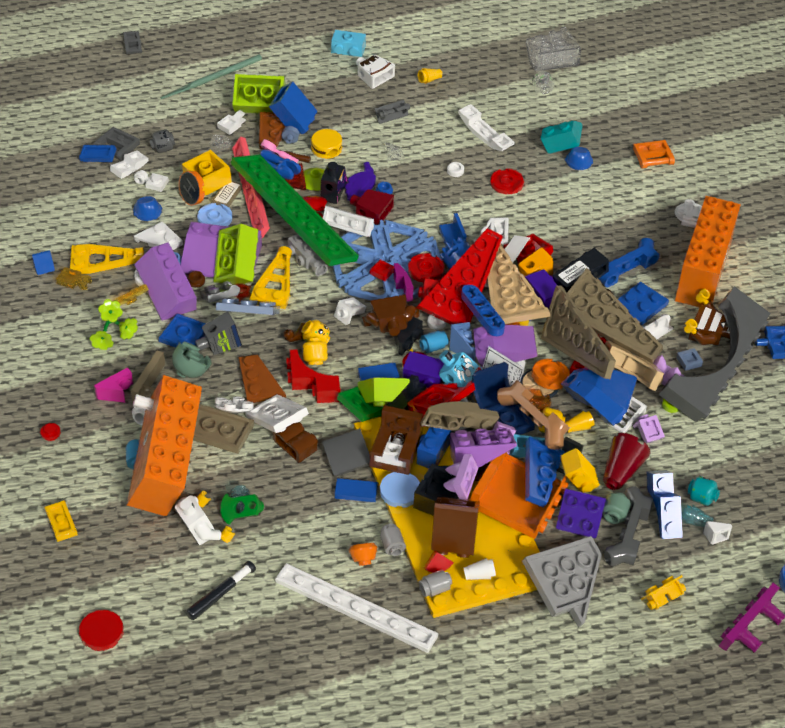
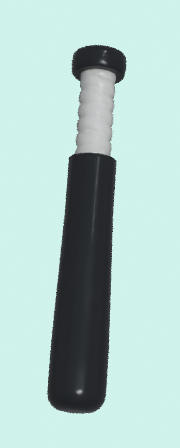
M251 561L245 562L241 570L232 577L229 576L186 610L187 617L190 620L197 619L235 587L237 582L247 574L255 572V565Z

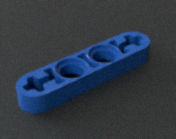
M474 285L463 286L461 298L485 330L492 336L503 335L505 322L481 291Z

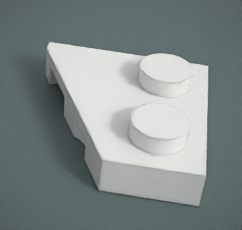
M490 218L487 226L480 232L482 234L489 228L502 235L501 246L503 247L504 244H508L509 218Z
M163 222L134 235L136 242L148 243L150 247L169 242L172 250L183 245V240Z

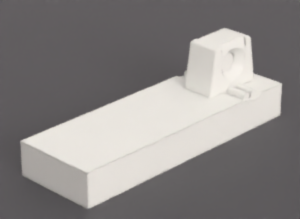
M325 206L323 219L330 226L366 237L371 236V231L374 228V219L331 206Z

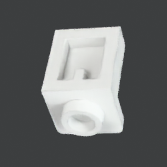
M355 298L339 300L334 317L348 325L352 316L365 312L366 306Z

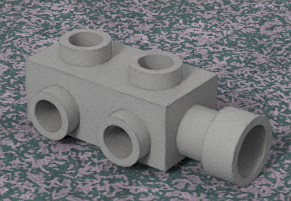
M298 234L288 238L287 247L292 250L291 256L295 255L299 266H304L306 269L312 267V271L316 276L326 273L327 265Z

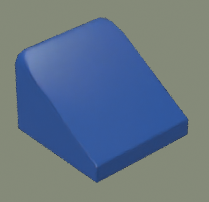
M50 250L32 254L37 275L55 271Z

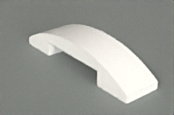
M470 104L458 111L469 130L489 147L503 151L514 145L515 142L504 132L499 135L481 119L482 113Z

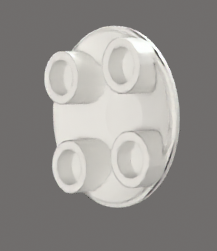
M687 199L683 204L676 207L675 215L680 221H682L683 216L698 219L702 206L696 204L693 200Z
M236 396L233 397V400H227L222 397L215 398L214 406L228 413H243L254 409V403L244 401V397Z

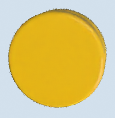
M332 129L316 131L311 137V150L313 154L325 159L338 156L342 152L341 134Z

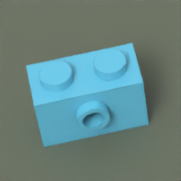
M335 30L331 40V53L357 57L363 56L366 47V34Z

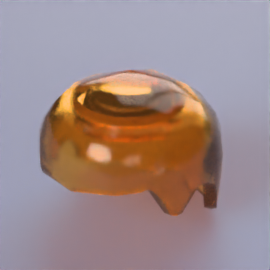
M529 389L534 394L529 401L542 412L545 407L551 408L552 401L549 394L545 397L540 389Z

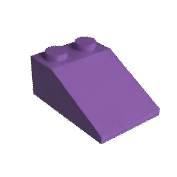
M505 325L504 334L497 337L490 335L483 326L473 329L476 357L481 368H483L489 346L514 362L538 356L533 326Z

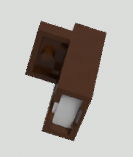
M384 405L381 426L370 451L369 467L409 475L417 454L420 438L423 435V426H421L423 413Z

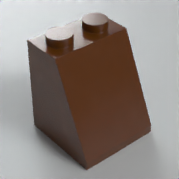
M437 497L434 508L431 550H436L442 555H448V552L457 553V556L462 558H469V555H474L480 501Z

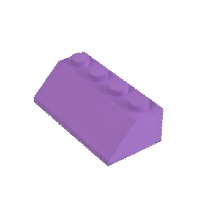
M169 242L151 247L135 263V268L160 319L163 321L175 317L177 313L181 315L197 310V297Z

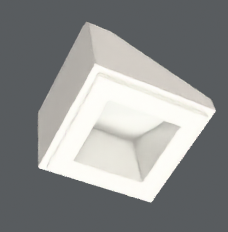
M708 521L705 524L703 533L710 544L713 545L729 539L732 525Z

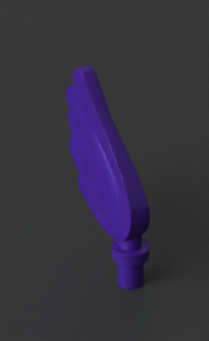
M369 162L363 164V172L356 173L348 178V183L345 186L347 200L350 201L352 195L361 197L366 190H371L375 186L376 176Z

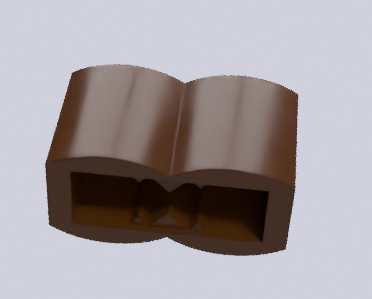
M300 422L287 426L282 432H273L274 442L298 463L317 451L318 440L316 436L305 431Z

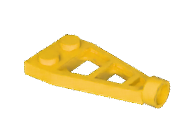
M94 244L72 245L70 273L90 274L135 264L144 255V248L130 249ZM92 254L105 255V260L100 263L91 264L90 256ZM111 254L124 255L123 259L110 261Z
M279 247L276 257L255 284L250 300H256L257 304L265 301L276 302V306L286 309L290 298V258L292 250L289 247ZM275 268L285 270L284 276L272 273ZM269 281L282 283L281 290L265 287Z

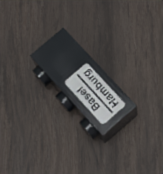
M593 248L583 253L576 260L571 261L561 270H557L552 275L554 282L568 292L586 268L591 271V274L596 279L608 273L609 259L596 248Z

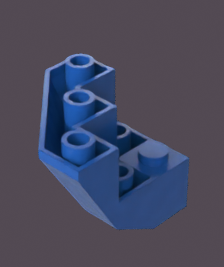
M587 367L574 370L561 385L576 401L591 406L605 423L614 426L623 419V415L628 410L637 378L634 375L613 370L611 378L604 379Z

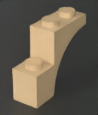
M606 341V348L616 360L614 368L634 375L638 381L649 389L656 391L663 381L664 373L647 360L632 354L615 343Z

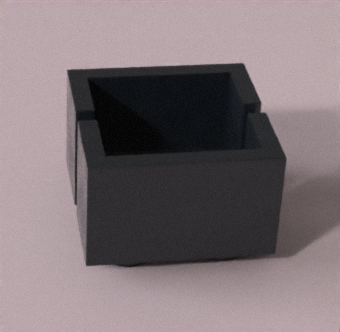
M431 464L424 476V480L422 479L414 492L413 508L434 516L437 497L459 499L456 492H451L443 486L444 483L456 476L448 473L445 468Z

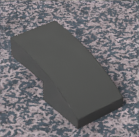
M139 30L123 32L126 54L142 53Z

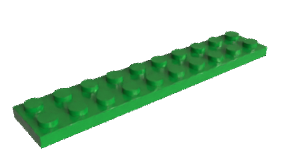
M260 154L232 157L231 165L328 266L357 261L359 255Z

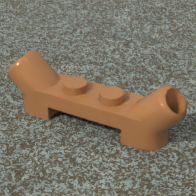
M516 380L510 387H503L498 390L497 399L501 405L521 404L522 406L519 409L527 416L533 415L532 421L540 428L545 426V445L549 449L556 450L564 446V435L570 427L553 412L547 418L529 401L534 394L523 384Z

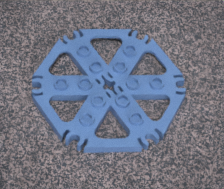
M380 220V225L374 224L370 236L373 249L352 244L351 242L363 235L348 232L341 236V238L359 255L355 263L362 265L347 274H342L340 264L332 266L336 284L339 283V288L345 286V293H348V295L370 301L404 295L403 289L395 288L393 274L386 281L382 280L385 291L383 295L362 291L361 287L377 278L370 275V269L380 259L393 266L394 263H398L408 275V263L411 261V258L423 251H428L431 253V256L435 257L436 255L441 259L436 239L434 240L433 236L427 238L428 232H424L423 229L385 220V225L383 220ZM394 232L410 236V238L393 247L389 234ZM419 287L413 290V299L418 297Z

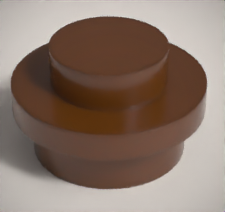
M193 271L187 277L191 287L198 288L205 284V276L200 271Z

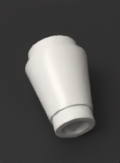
M485 558L467 567H463L466 580L491 579V577L496 576L493 559L487 560Z

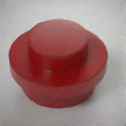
M48 423L41 428L40 434L43 439L54 441L60 436L61 429L55 423Z

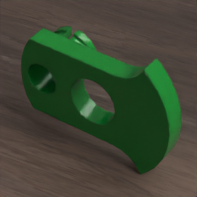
M225 494L221 502V515L228 525L235 519L258 516L264 509V503L255 494L231 498L229 494ZM239 502H243L245 506L241 513L236 511V505Z

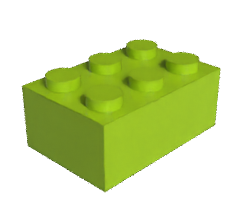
M235 74L232 104L234 112L239 110L244 113L259 114L260 112H273L269 106L281 87L286 85L284 76Z

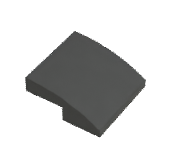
M360 429L322 442L334 477L370 465V454Z

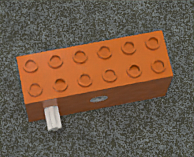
M705 196L698 219L683 216L681 225L695 228L683 263L675 298L676 302L700 307L704 303H699L696 300V296L702 289H707L710 293L708 300H711L713 303L732 242L741 204Z
M163 375L151 398L138 394L135 395L133 405L146 410L127 506L167 516L185 489L202 391L201 386Z

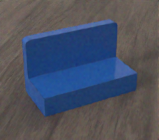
M454 213L453 223L439 225L445 246L452 239L457 241L460 237L462 240L467 238L458 213Z

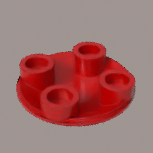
M313 195L302 197L314 210H325L327 200L324 197Z

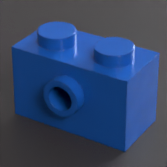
M430 427L426 435L423 434L420 438L419 447L417 448V464L429 468L431 464L438 466L450 445V433H452V430Z

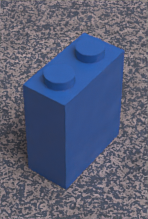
M293 81L281 87L269 106L286 127L293 126L297 128L301 135L308 131V126L314 121V116L317 113V109Z

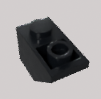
M413 317L407 323V328L400 330V333L394 336L399 355L402 356L406 351H410L413 343L423 335L422 320Z

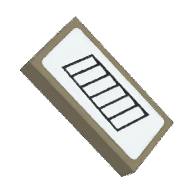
M232 181L221 187L213 198L212 203L220 206L224 204L230 207L241 191L242 184Z

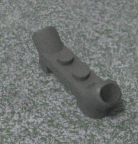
M636 486L627 488L623 493L630 500L631 513L628 512L624 524H627V528H622L619 538L622 541L606 547L604 552L607 564L612 567L621 563L634 566L640 541L634 540L633 537L639 519L647 521L654 498L644 496Z

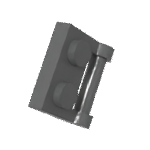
M112 127L98 138L94 145H107L106 143L115 145L120 148V150H116L115 156L123 161L125 154L130 153L140 145V140L120 129Z
M224 281L218 287H215V285L204 287V290L200 291V295L203 300L210 303L237 296L240 293V288L229 281Z

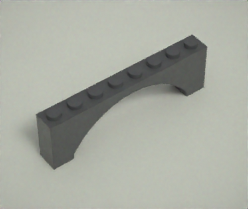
M735 286L726 294L718 306L725 316L730 334V351L724 367L715 373L700 377H685L675 373L659 393L661 397L695 422H698L701 418L706 419L712 411L710 406H714L720 398L718 396L719 392L722 393L728 386L726 381L728 379L731 380L736 374L735 368L739 367L745 360L743 355H747L753 347L751 343L759 338L761 335L759 331L763 330L769 323L767 318L771 313Z

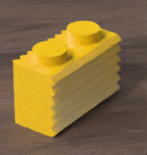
M575 448L560 456L565 476L569 478L580 492H591L599 487L600 484L597 480L595 468L578 449Z

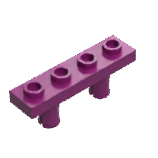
M774 582L768 589L764 586L756 595L759 599L756 602L752 599L746 606L745 610L747 613L745 615L740 613L733 621L735 626L732 629L728 627L720 637L723 640L719 647L727 651L735 640H739L755 653L763 642L747 630L748 625L759 613L769 617L776 625L782 622L785 614L771 603V599L780 587Z

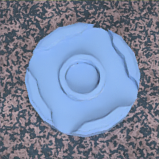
M216 203L207 204L200 208L197 214L198 223L228 226L232 222V211L224 204H221V206L216 205Z

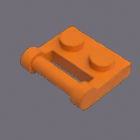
M666 140L633 145V150L639 160L641 169L662 164L674 165L675 163L674 155ZM663 156H665L664 158L648 159V158H655V157H663Z

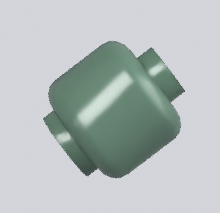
M620 492L608 494L605 497L606 501L602 514L605 520L612 524L625 521L631 507L630 500Z

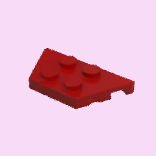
M468 382L465 387H458L457 383L433 384L407 403L410 411L423 413L424 417L429 407L440 403L459 402L475 390V386L472 382Z

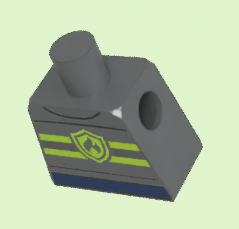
M228 311L203 325L202 330L205 337L195 341L196 346L200 348L199 351L210 347L213 355L242 346L236 324Z

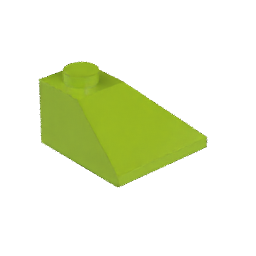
M370 378L359 381L358 388L366 403H373V407H384L385 403L392 402L410 383V379Z

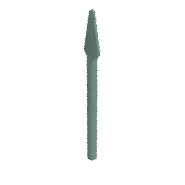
M260 54L195 80L160 98L164 99L203 85L262 60Z

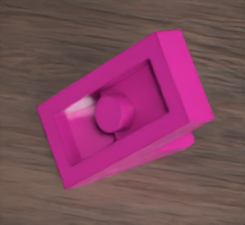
M128 367L94 385L98 400L125 403L123 390L133 385L132 372Z

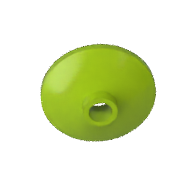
M309 168L304 170L299 175L300 185L312 191L321 190V178L325 169Z

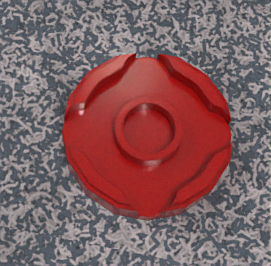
M507 168L501 171L499 169L491 175L490 185L498 193L515 194L522 190L524 179L522 174L516 170Z
M429 253L413 256L408 263V273L412 279L422 283L425 278L439 280L444 273V263L436 255L434 257Z
M96 610L89 613L79 625V636L82 643L95 651H105L115 647L124 635V626L120 616L109 610Z

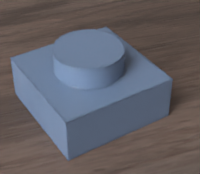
M695 348L677 353L676 358L685 371L702 367L703 361Z

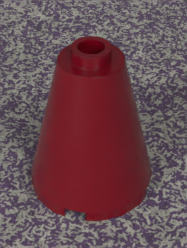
M622 432L613 437L603 476V482L608 489H621L649 458L651 454L650 448L645 442L643 445L639 443L638 437Z

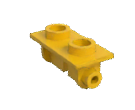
M673 575L662 581L663 586L660 588L654 585L645 591L647 595L641 598V600L647 598L649 609L657 610L669 602L665 596L666 594L670 601L682 596L684 591H686V587L683 583L680 584L678 580L683 576L681 575L676 579Z

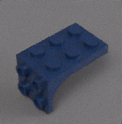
M506 362L495 364L473 373L472 383H474L475 390L470 393L472 403H478L480 409L497 411L499 414L497 421L514 427L516 430L515 434L522 435L535 429V424L531 418L519 409L521 404L503 406L498 402V390L503 387H510L508 364Z

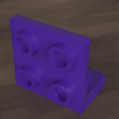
M565 488L556 529L586 537L592 536L594 539L597 538L606 498Z

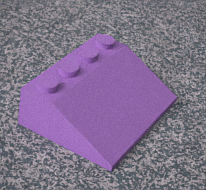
M197 222L190 223L181 260V267L185 274L200 271L205 277L214 278L219 230L228 228V226ZM259 230L255 266L262 247V235Z

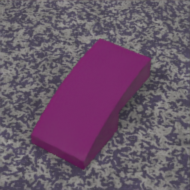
M394 263L393 277L395 288L403 289L407 302L413 301L412 281L404 268L398 263Z

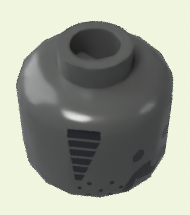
M167 129L154 132L152 139H149L152 149H156L158 153L170 151L173 149V145H175L173 134Z

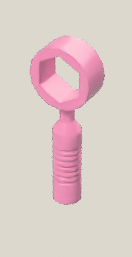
M264 139L260 145L263 149L278 153L279 157L283 159H291L296 163L299 161L286 152L277 150V147L268 140Z

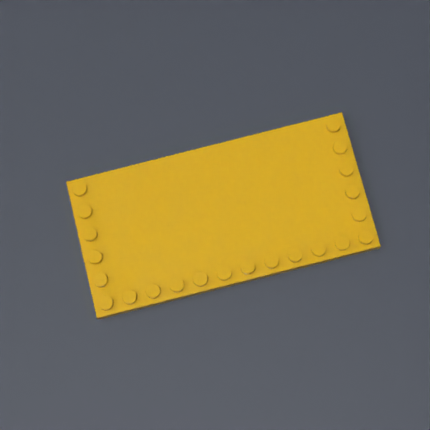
M381 417L354 423V429H360L369 454L381 426ZM423 426V434L426 435L430 427ZM450 445L438 466L453 465L450 456ZM416 454L410 473L421 482L422 479L424 480V476L429 468L417 464ZM370 467L380 489L382 479L392 473V471ZM474 481V482H473V485H472V487H471V490H470V493H469V496H468V499H467V500H470V497H471V495H472V492H473V490L475 489V487L477 486V484H478L479 481ZM385 503L393 523L401 531L406 545L405 552L417 581L422 580L424 576L432 574V572L426 571L423 567L434 552L431 550L434 516L413 508L414 504L402 508V506L392 507ZM479 512L474 555H469V558L458 557L457 553L449 552L448 555H443L454 562L450 568L444 571L445 573L448 572L452 579L450 590L433 597H424L432 617L447 615L537 590L522 562L525 557L540 553L535 540ZM485 558L487 560L493 559L496 576L491 577V579L466 580L463 567H467Z

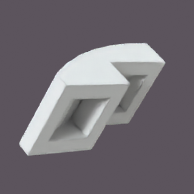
M137 150L125 154L124 161L112 164L110 171L122 179L144 166L149 158Z

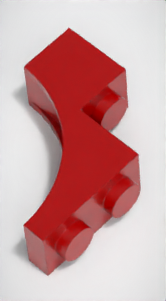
M297 349L290 350V358H286L287 369H291V372H287L288 383H292V390L312 389V396H316L317 403L339 402L337 400L338 393H340L339 375H326L310 369L300 359Z

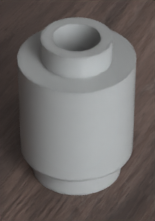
M387 524L381 528L380 538L386 554L392 556L402 554L406 545L400 529L395 524Z
M439 570L424 576L422 580L418 581L424 597H433L450 590L452 579L448 572L445 573L444 570Z

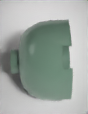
M184 341L183 344L179 342L172 354V363L179 376L183 378H198L211 366L212 363L209 356L206 355L204 357L198 352L200 348Z

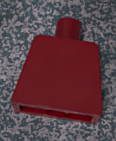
M368 189L361 197L352 195L350 204L356 206V214L372 218L375 225H380V220L384 221L394 208V195Z

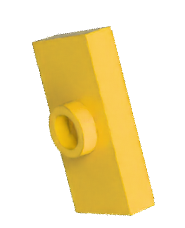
M65 500L45 506V511L57 542L78 535Z

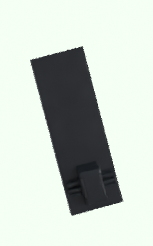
M411 375L409 378L410 383L386 406L409 410L407 403L425 391L426 384L419 383V376Z

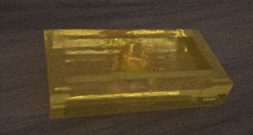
M146 284L140 285L112 300V302L118 301L120 306L125 303L130 305L137 301V296L149 289Z

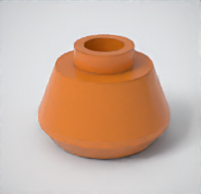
M375 543L356 544L349 548L353 561L358 562L359 566L370 565L371 560H375L377 552Z

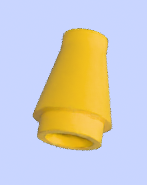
M422 68L418 71V80L420 83L427 84L442 78L441 69Z
M582 411L565 422L570 427L567 433L589 430L595 425L589 411Z

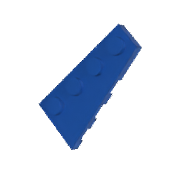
M529 437L525 442V500L544 507L548 503L553 488L552 484L557 475L556 471L561 463L560 456L564 454V451L561 449H549L544 442Z

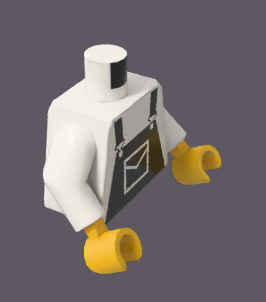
M202 491L197 497L190 495L178 501L175 509L199 545L208 540L220 539L229 543L235 536V533L231 532L232 528L229 526H225L222 532L215 530L201 509L211 500V498L205 497L206 491Z

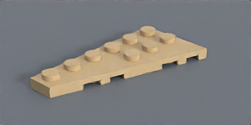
M500 245L488 275L492 307L505 324L550 317L548 308H545L540 297H537L532 286L523 274H520L518 267L512 263L509 255Z

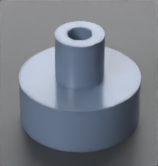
M293 126L285 127L282 133L283 140L288 144L297 142L300 134L299 130Z

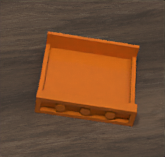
M506 452L490 462L473 490L470 500L480 501L479 512L536 539L539 532L543 534L548 524L545 520L551 519L555 511L552 507L558 506L562 498L559 494H564L565 488L567 489L569 483L566 482L567 476H564L562 481L555 478L548 503L544 507L526 501L525 462L508 455Z

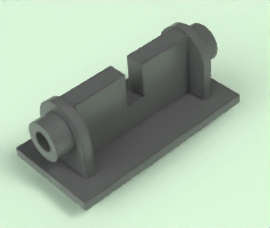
M401 100L374 108L379 124L408 116L410 105Z

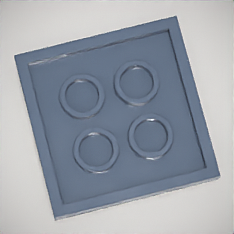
M233 298L222 299V302H216V310L266 315L280 313V306H276V302L265 301L257 304L256 300H241V303H239V299Z

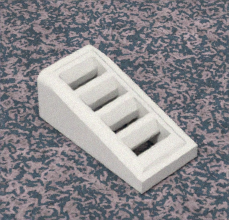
M631 397L627 413L632 418L626 414L623 415V418L628 421L627 423L623 420L619 422L624 425L623 428L617 424L614 426L607 425L619 433H626L638 421L637 418L645 414L647 406ZM631 407L632 409H634V410L637 411V412L634 413V412L631 411L629 408Z

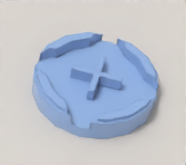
M392 472L382 479L380 485L381 498L392 507H409L414 504V492L420 482L411 473L406 475Z

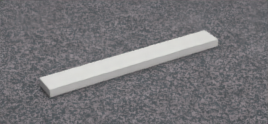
M287 563L275 578V582L426 653H429L438 638V633Z

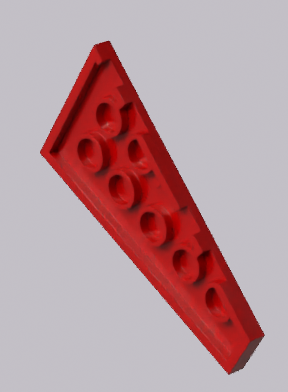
M487 228L416 308L450 325L471 322L473 313L461 298L462 287L474 285L482 293L503 236Z

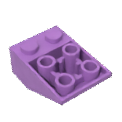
M498 427L495 430L476 429L472 432L457 430L455 433H450V456L453 464L461 462L464 454H472L479 468L517 446L511 430L505 427Z

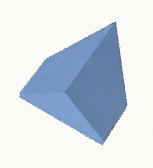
M470 322L452 324L449 350L454 353L464 352L475 362L476 351L475 347L471 345L474 343V340H472Z

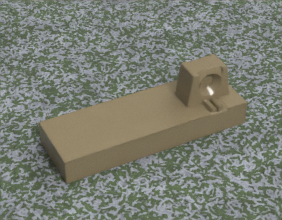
M158 350L155 352L131 389L132 403L136 394L151 398L155 391L151 386L165 366L164 352Z

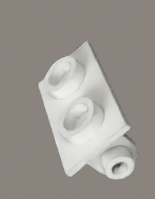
M662 314L659 319L643 327L656 339L673 330V327L669 325L671 318L668 314Z

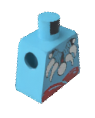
M446 350L439 356V359L444 363L439 375L445 384L457 383L458 387H465L468 382H472L473 373L483 370L464 352L451 355Z

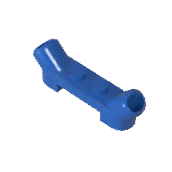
M642 238L639 241L638 249L610 262L609 272L599 278L601 283L608 288L618 283L619 275L639 265L645 269L654 265L660 257V254L654 249V241L650 238Z

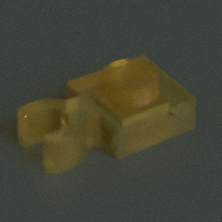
M66 267L56 278L58 285L72 289L75 286H79L80 289L87 290V283H92L89 275L82 276L81 271Z

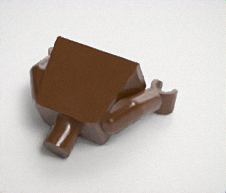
M406 294L371 300L372 312L362 316L364 327L373 325L378 327L381 333L389 332L390 335L396 336L400 333V330L407 328V323L413 317H420L419 309L415 306H407Z

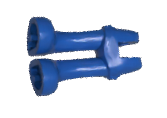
M268 149L261 151V156L284 179L292 180L294 174L297 175L301 172V166L295 161L283 159Z

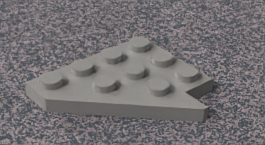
M592 536L527 556L522 560L551 616L555 617L570 612L576 625L581 627L585 623L602 555Z

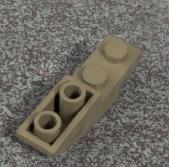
M446 402L429 407L421 421V426L453 431L459 430L460 427L492 430L499 419V414L497 411L480 409L478 403Z

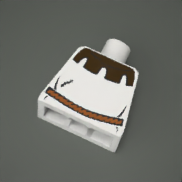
M372 55L367 59L359 57L356 61L358 76L372 89L395 76V64L377 55Z

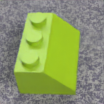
M238 224L219 230L214 283L229 281L232 284L243 285L253 282L258 229Z

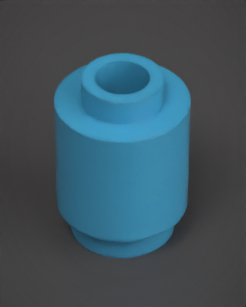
M439 330L422 335L421 340H419L421 350L426 353L443 349L449 343L445 331Z
M138 439L129 441L125 448L126 464L133 470L139 445Z

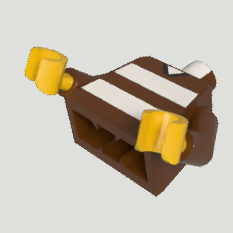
M702 289L696 296V300L704 304L700 305L695 319L691 318L685 322L684 331L690 333L688 340L697 341L700 345H719L722 337L730 339L729 328L726 326L727 322L724 314L715 308L711 300H708L710 297L709 291Z

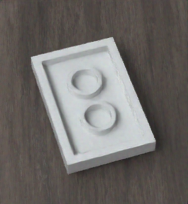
M278 394L257 405L254 409L245 412L248 419L254 420V423L275 433L284 431L287 426L300 422L303 417L309 414L305 406Z

